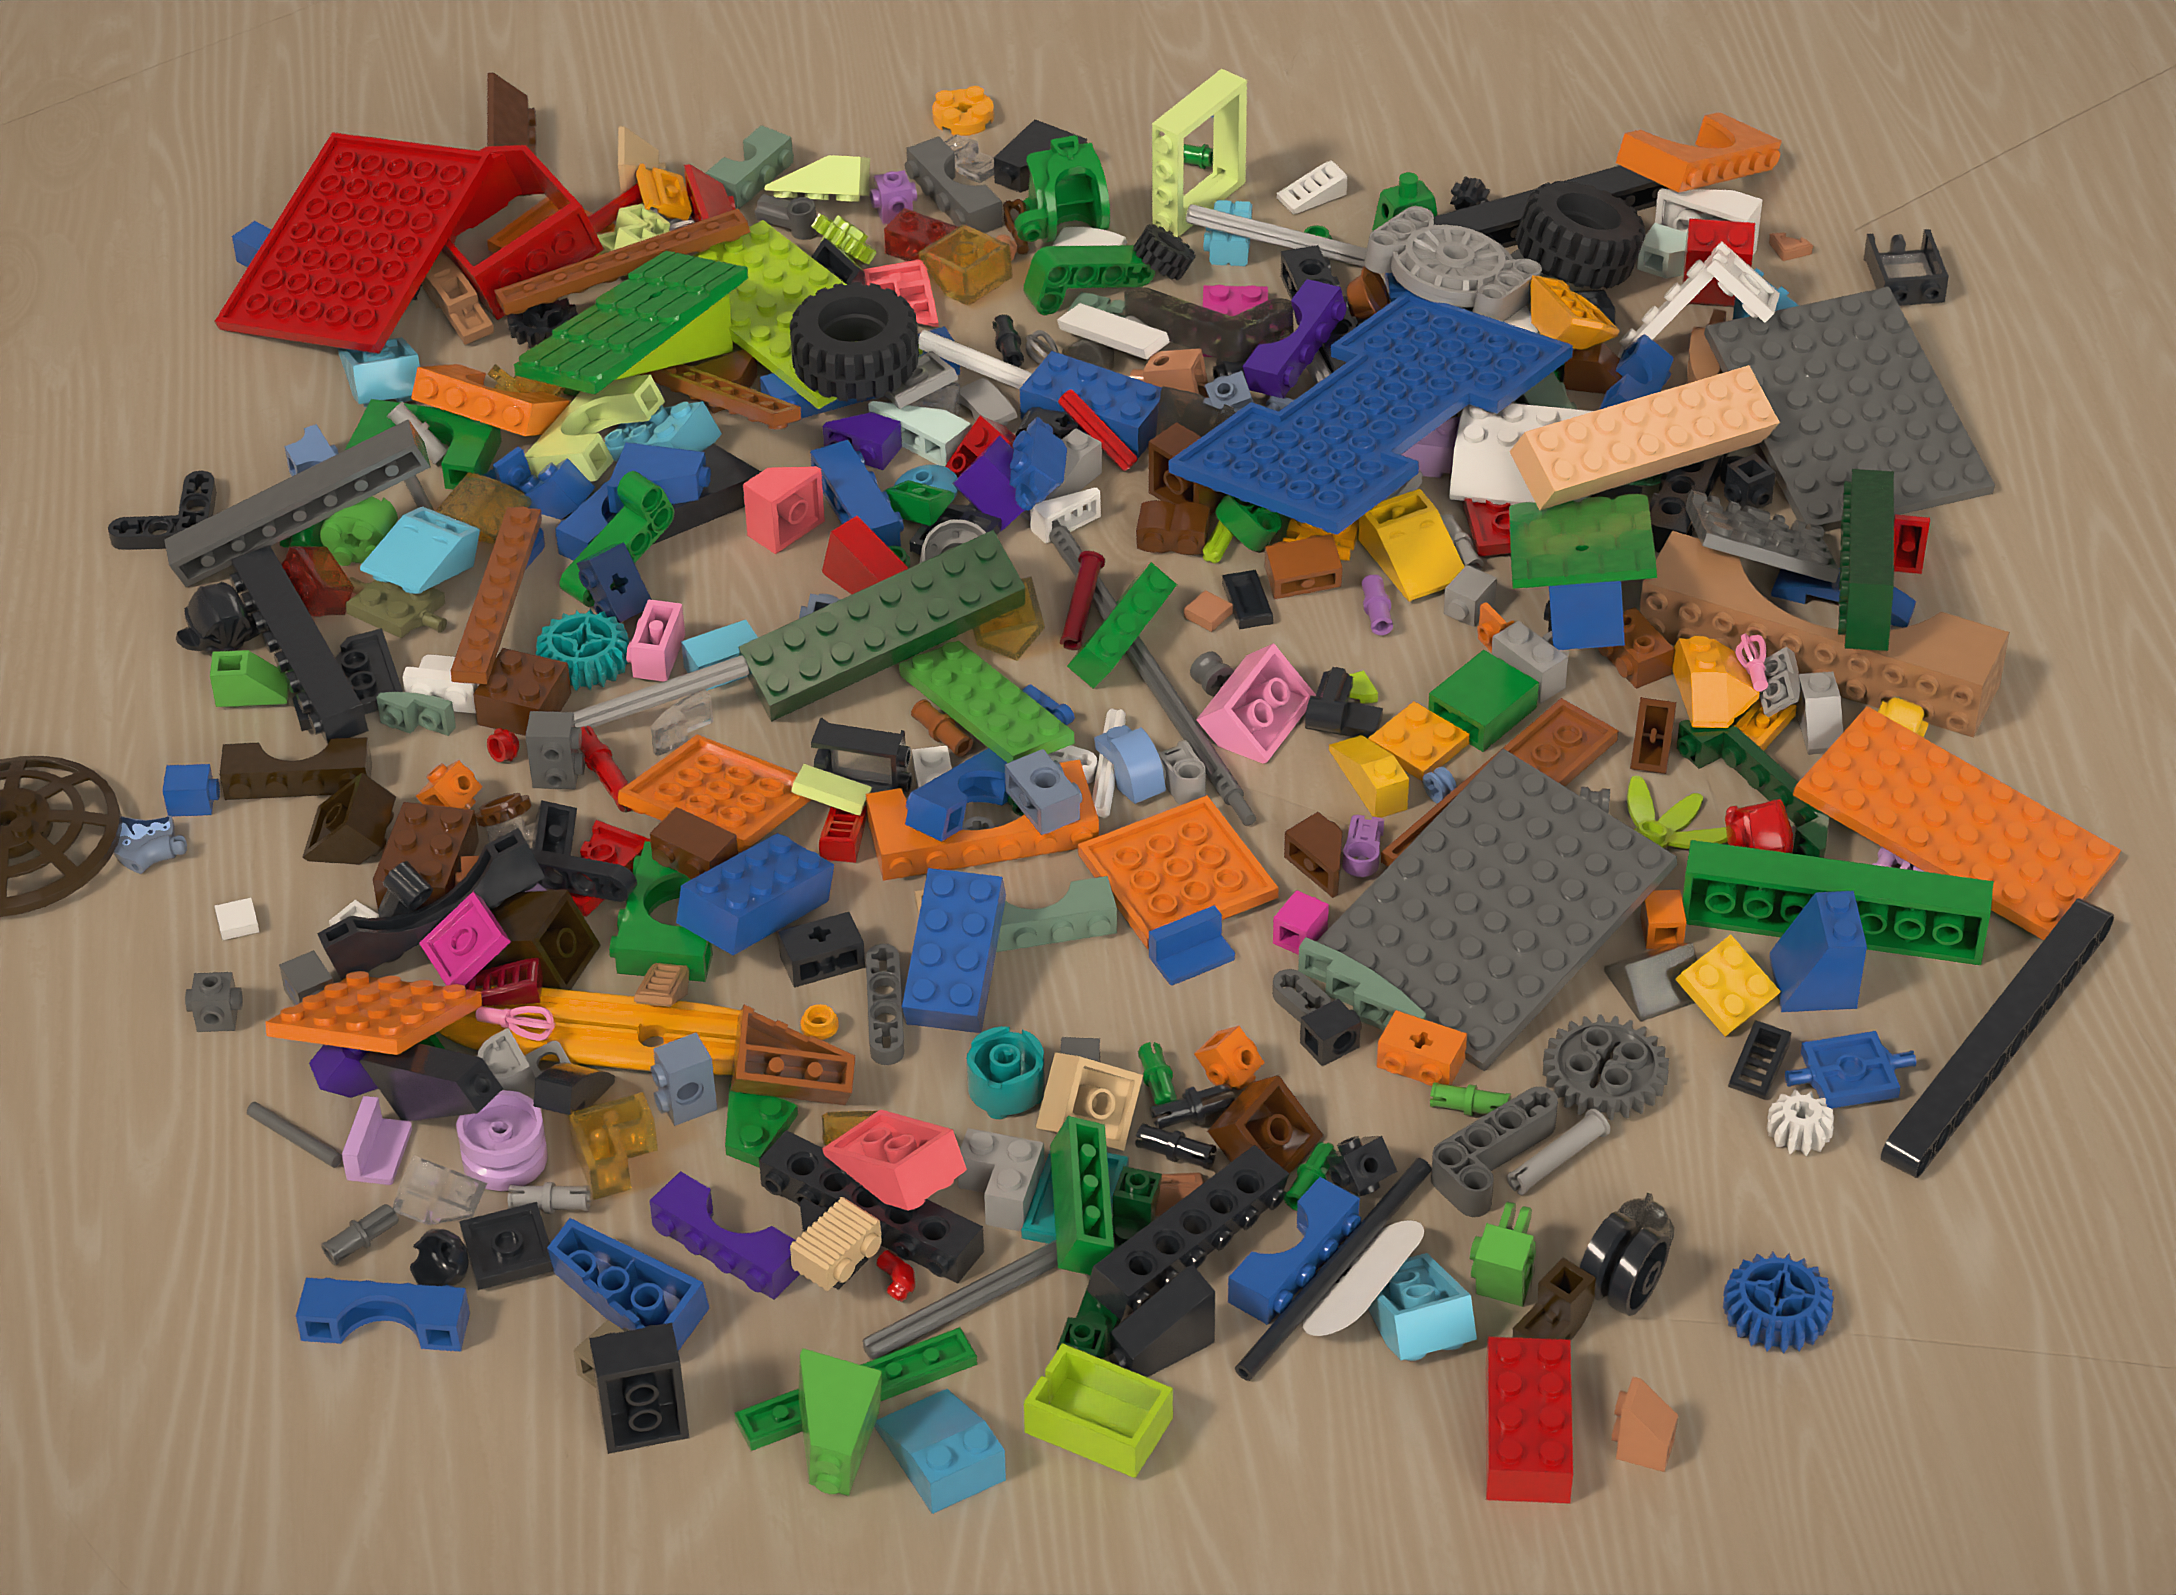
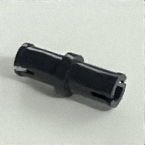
M1005 314L999 315L994 319L996 322H992L996 334V348L1001 352L1003 362L1020 367L1022 365L1021 361L1024 362V356L1020 349V335L1015 331L1013 320L1010 316Z
M1143 1123L1136 1134V1137L1142 1138V1140H1135L1137 1148H1144L1166 1155L1168 1161L1177 1162L1182 1160L1209 1170L1216 1158L1215 1155H1210V1153L1215 1154L1217 1152L1215 1145L1187 1138L1184 1132L1178 1130L1171 1133Z

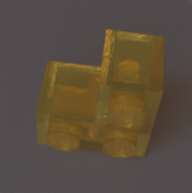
M637 1093L577 1110L568 1115L572 1145L586 1182L590 1187L593 1200L632 1189L628 1159L658 1151L655 1120L644 1093Z

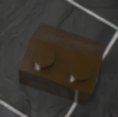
M361 773L318 806L302 858L309 862L359 865L371 855L377 856L387 842L385 834L387 827L394 818L392 810L396 796L364 773Z

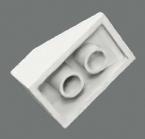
M1660 189L1657 197L1655 223L1686 233L1689 218L1755 223L1754 255L1757 251L1762 199L1734 190L1692 189L1678 193L1672 189Z

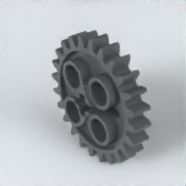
M1599 1014L1595 1023H1592L1584 1016L1581 1026L1573 1021H1569L1568 1031L1560 1028L1557 1029L1556 1038H1549L1548 1049H1544L1542 1074L1546 1076V1087L1554 1088L1553 1091L1557 1098L1565 1097V1108L1576 1104L1578 1105L1579 1115L1583 1114L1587 1109H1596L1599 1112H1606L1609 1120L1614 1119L1615 1112H1620L1627 1119L1629 1118L1631 1108L1642 1114L1644 1103L1654 1106L1656 1096H1663L1664 1085H1667L1669 1058L1665 1057V1046H1657L1658 1037L1656 1035L1646 1038L1647 1027L1644 1026L1634 1030L1633 1020L1631 1019L1624 1025L1619 1024L1618 1016H1614L1611 1022H1605L1602 1014ZM1615 1048V1050H1614V1052H1613V1060H1610V1058H1611V1053H1612L1613 1049ZM1599 1074H1601L1600 1082H1599V1084L1597 1085V1083H1598V1076H1599Z

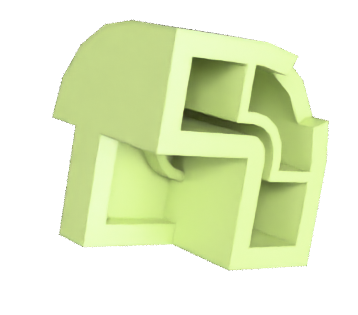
M643 204L620 208L614 231L597 235L604 248L598 254L601 255L669 232L670 223L651 209L646 210Z

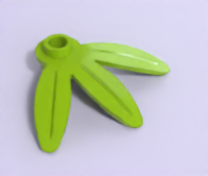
M1637 775L1631 777L1627 790V806L1636 826L1635 831L1664 849L1667 845L1689 849L1691 840L1718 844L1727 842L1726 827L1680 832L1698 814L1703 803V796L1701 794H1690L1672 806L1658 821H1655L1653 802L1644 779Z

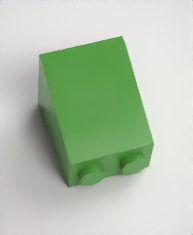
M802 1348L799 1363L798 1396L809 1484L816 1486L817 1489L827 1494L840 1493L849 1496L880 1412L882 1371Z

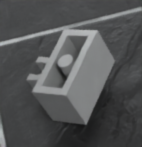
M1517 621L1493 636L1492 655L1502 659L1507 664L1539 682L1537 701L1539 704L1565 689L1569 649L1558 650L1553 646L1552 631L1541 638L1520 621Z

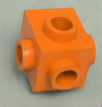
M460 760L447 767L441 763L427 775L426 778L429 782L416 797L422 804L470 809L476 803L473 797L482 789V785L475 779L474 773L464 766Z
M1240 1026L1217 1031L1194 1053L1205 1069L1208 1079L1214 1085L1228 1084L1231 1088L1236 1087L1237 1090L1243 1089L1256 1079L1254 1073L1265 1063L1257 1052L1254 1042L1246 1036Z

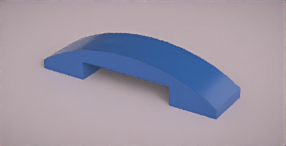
M1780 569L1772 588L1771 596L1805 604L1808 595L1839 602L1840 576L1838 575L1836 583H1832L1786 569ZM1896 587L1893 589L1891 625L1905 628L1909 625L1916 601Z

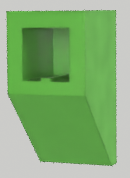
M249 650L213 652L210 680L216 707L287 704L289 686L285 678L286 672L280 673L276 666Z

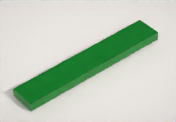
M961 1327L861 1365L882 1371L881 1402L977 1365V1355ZM799 1388L734 1412L735 1422L751 1451L803 1432L798 1396Z

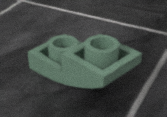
M384 692L376 697L380 721L390 728H396L411 734L420 725L446 736H449L456 728L452 701L409 692Z

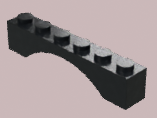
M518 827L486 844L477 862L465 878L450 892L433 903L413 912L392 917L366 918L349 916L320 931L317 935L339 977L343 980L351 972L362 971L369 973L370 970L385 962L396 961L404 952L420 945L419 943L472 892L479 895L489 909H494L500 906L506 898L518 892L532 889L545 876Z

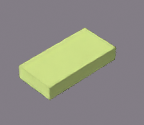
M803 764L794 780L791 792L855 815H861L866 805V794L871 793L872 787Z

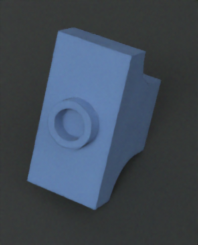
M317 424L304 428L305 435L301 440L285 446L288 469L291 476L339 454L335 445H329Z

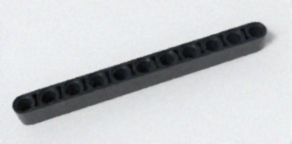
M2078 898L2071 905L1890 1134L1882 1149L1881 1161L1915 1178L1921 1176L2104 941L2113 924V913L2081 898Z

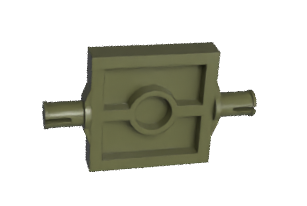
M350 577L346 581L345 589L356 594L346 602L347 614L377 628H382V630L399 638L404 637L411 630L425 625L438 632H442L446 628L447 620L434 614L435 611L445 604V593L431 587L422 593L412 594L405 592L401 586L391 582L374 580L366 584L354 577Z

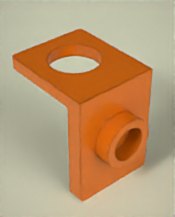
M1485 602L1480 605L1479 625L1477 627L1478 639L1492 653L1493 636L1515 622L1512 620L1506 623Z

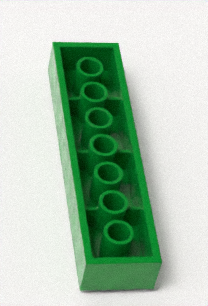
M1691 840L1682 902L1687 925L1781 938L1816 892L1854 891L1867 944L1866 950L1981 966L1991 915L1994 881Z

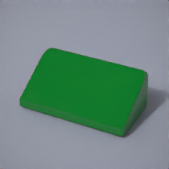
M910 480L885 489L891 508L894 512L898 511L902 519L928 526L933 525L954 499V493L949 490Z

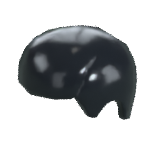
M431 1229L413 1245L415 1249H418L419 1253L417 1259L410 1265V1270L418 1285H448L454 1287L463 1281L468 1271L469 1259L467 1248L459 1236L447 1229Z

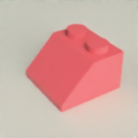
M817 466L767 468L743 484L747 536L774 554L779 553L825 521L821 469Z

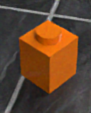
M1680 889L1654 890L1641 904L1640 919L1646 949L1683 948L1686 917Z

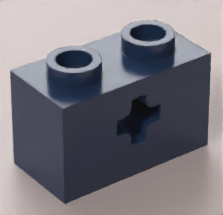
M624 542L611 545L576 563L580 570V581L590 591L595 601L594 609L596 614L604 611L607 618L616 617L617 622L621 623L644 611L648 599L652 600ZM614 581L615 587L610 589V584Z

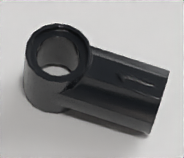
M1332 667L1331 670L1323 673L1316 696H1310L1305 716V727L1342 733L1347 715V702L1353 688V676H1350L1344 668Z
M408 861L397 865L385 877L383 884L388 890L379 906V917H392L413 912L431 896L433 892L432 886Z

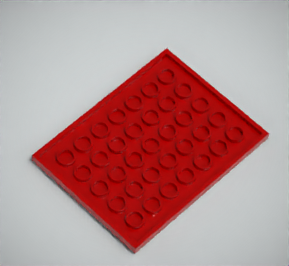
M332 132L215 319L216 325L220 330L380 354L495 162L491 153Z

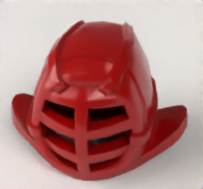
M1781 799L1738 808L1735 805L1730 806L1726 810L1725 824L1728 845L1792 854L1793 832Z

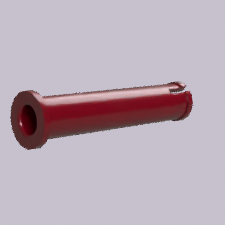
M1083 551L1078 556L1080 566L1063 633L1060 638V644H1064L1063 647L1068 650H1079L1082 647V640L1099 572L1106 563L1105 558L1094 551Z

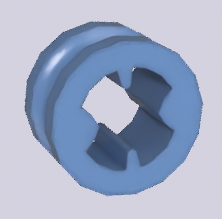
M1442 766L1436 768L1433 773L1429 772L1423 776V787L1429 798L1435 803H1439L1457 787L1452 774Z

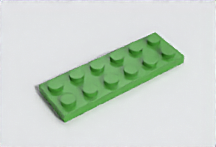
M959 640L946 643L943 647L925 654L915 655L912 659L899 663L900 676L1007 763L1042 749L1047 754L1075 744L1074 731Z

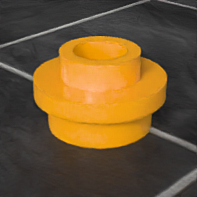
M817 1004L810 1006L801 1018V1031L808 1037L812 1035L821 1040L830 1038L838 1030V1017L827 1005Z

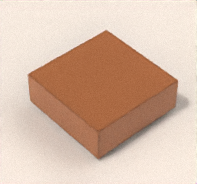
M1206 590L1184 608V618L1210 632L1233 614V604Z

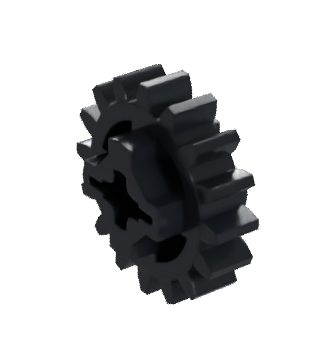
M564 298L562 300L557 299L552 303H541L529 307L520 314H510V316H507L511 338H517L519 345L528 342V347L531 349L551 337L552 330L578 315V312H576V305H569V299Z

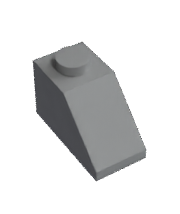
M1834 672L1799 674L1800 696L1799 701L1794 703V705L1797 706L1796 715L1808 755L1823 754L1843 733L1840 692Z

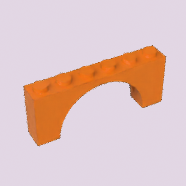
M1718 112L1704 115L1695 143L1699 147L1677 143L1643 130H1636L1624 134L1615 163L1679 193L1772 170L1779 161V148L1782 140Z
M1080 759L1060 762L1064 775L1071 783H1076L1081 791L1083 801L1080 803V820L1044 835L1038 832L1024 814L1020 818L999 827L983 830H960L941 842L905 825L908 810L906 809L907 799L903 794L902 788L866 794L867 821L883 881L927 874L928 868L952 870L1078 849V844L1098 837L1099 819Z

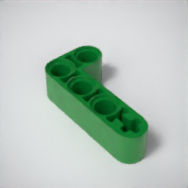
M1134 245L1046 246L1034 254L1023 291L1037 312L1047 316L1055 313L1061 307L1067 288L1143 287L1153 279L1155 271L1150 268L1149 264L1143 263L1142 258L1137 257L1136 252L1133 250Z
M630 471L625 474L618 484L617 493L624 507L566 568L560 578V589L586 607L594 606L595 601L590 591L582 585L579 578L580 570L576 563L611 545L624 542L635 564L673 521L674 508L663 489L637 471ZM614 581L610 584V589L615 585Z
M1228 494L1224 496L1216 508V515L1220 522L1244 546L1253 551L1260 552L1265 550V546L1269 545L1282 526L1281 517L1277 512H1271L1261 506L1241 501L1239 498Z

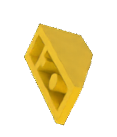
M1362 735L1329 745L1330 753L1372 817L1382 818L1408 810L1409 777L1393 754Z

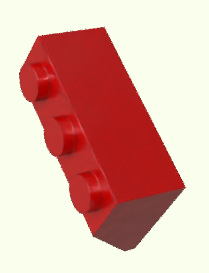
M691 164L684 165L686 191L692 209L690 216L695 223L736 209L733 196H727L725 187L721 182Z

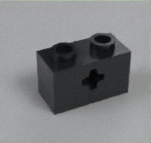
M849 911L778 931L780 958L794 988L865 968L864 941Z

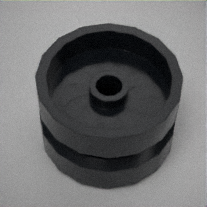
M1618 1211L1611 1213L1594 1233L1580 1263L1581 1269L1596 1278L1594 1299L1600 1300L1608 1296V1303L1612 1308L1628 1316L1635 1315L1647 1302L1662 1275L1670 1251V1239L1667 1235L1651 1227L1639 1231V1226L1635 1219Z

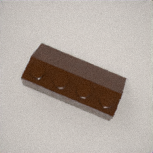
M494 72L487 73V147L526 145L536 155L535 108H529L528 96Z

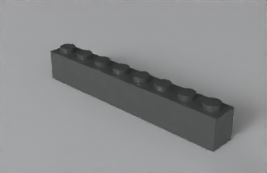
M409 419L164 539L169 566L185 587L201 581L231 566V559L269 545L272 546L331 517L342 509L351 507L430 468L425 442Z

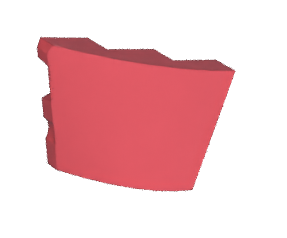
M925 259L862 269L865 274V285L873 283L880 285L881 289L889 288L895 291L898 296L901 295L914 309L917 323L939 327Z

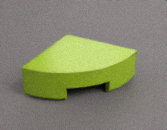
M1364 670L1349 674L1353 676V688L1350 698L1359 699L1362 704L1378 702V692Z

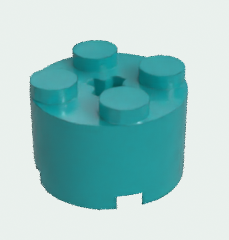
M1000 1026L983 1031L973 1039L966 1058L969 1096L978 1107L987 1111L991 1118L1001 1120L1008 1117V1115L1024 1112L1042 1102L1045 1089L1044 1050L1037 1037L1025 1030H1022L1021 1034L1010 1032V1027Z

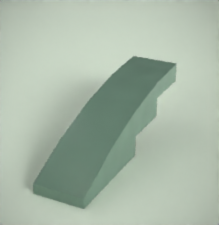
M1307 937L1299 946L1298 971L1308 977L1326 983L1325 993L1333 999H1339L1341 1002L1352 1005L1361 1022L1385 1030L1395 1010L1426 1020V1013L1401 990L1368 967L1337 950Z

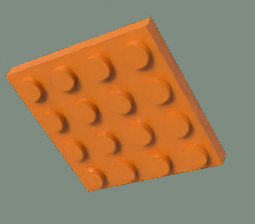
M698 734L620 789L618 794V804L631 808L636 813L646 814L662 821L675 807H678L736 834L739 852L749 849L810 802L811 799L791 792L798 773Z
M1208 795L1078 844V855L1095 878L1108 876L1116 907L1147 949H1149V931L1213 905L1222 914L1223 920L1278 898L1279 887Z
M351 972L340 982L326 985L324 990L316 995L304 997L303 1002L293 1007L282 1009L279 1015L265 1022L266 1035L268 1037L398 1055L482 1006V997L480 991L466 990V987L460 984L443 987L435 986L429 980L406 982L401 981V978L398 976L376 978L369 977L367 972Z

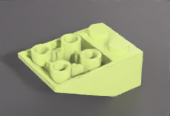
M828 155L765 185V190L774 191L773 197L798 198V192H805V197L810 199L829 200V194H836V201L860 202V195L869 196L870 158Z

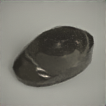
M1087 338L1072 342L1062 350V354L1111 371L1114 367V349Z

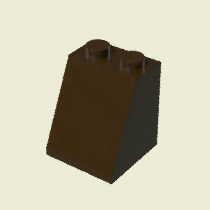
M568 890L518 892L506 898L500 906L490 909L511 942L480 971L525 959L539 958L543 974L542 987L571 990L601 944Z

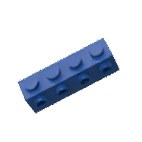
M849 440L811 450V467L817 466L821 469L823 495L841 524L858 516L887 546L901 547L900 532L904 531L902 517L898 511L894 512L891 508L887 493L880 491L873 471L868 472L861 452L855 451Z

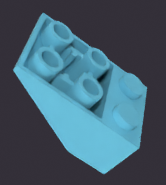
M703 401L695 403L681 402L676 406H660L649 421L620 424L605 437L604 443L614 461L618 462L626 442L702 452L715 443L722 433Z
M421 506L404 514L361 564L360 570L373 575V578L377 581L391 582L401 586L405 592L412 594L422 593L474 567L480 529Z

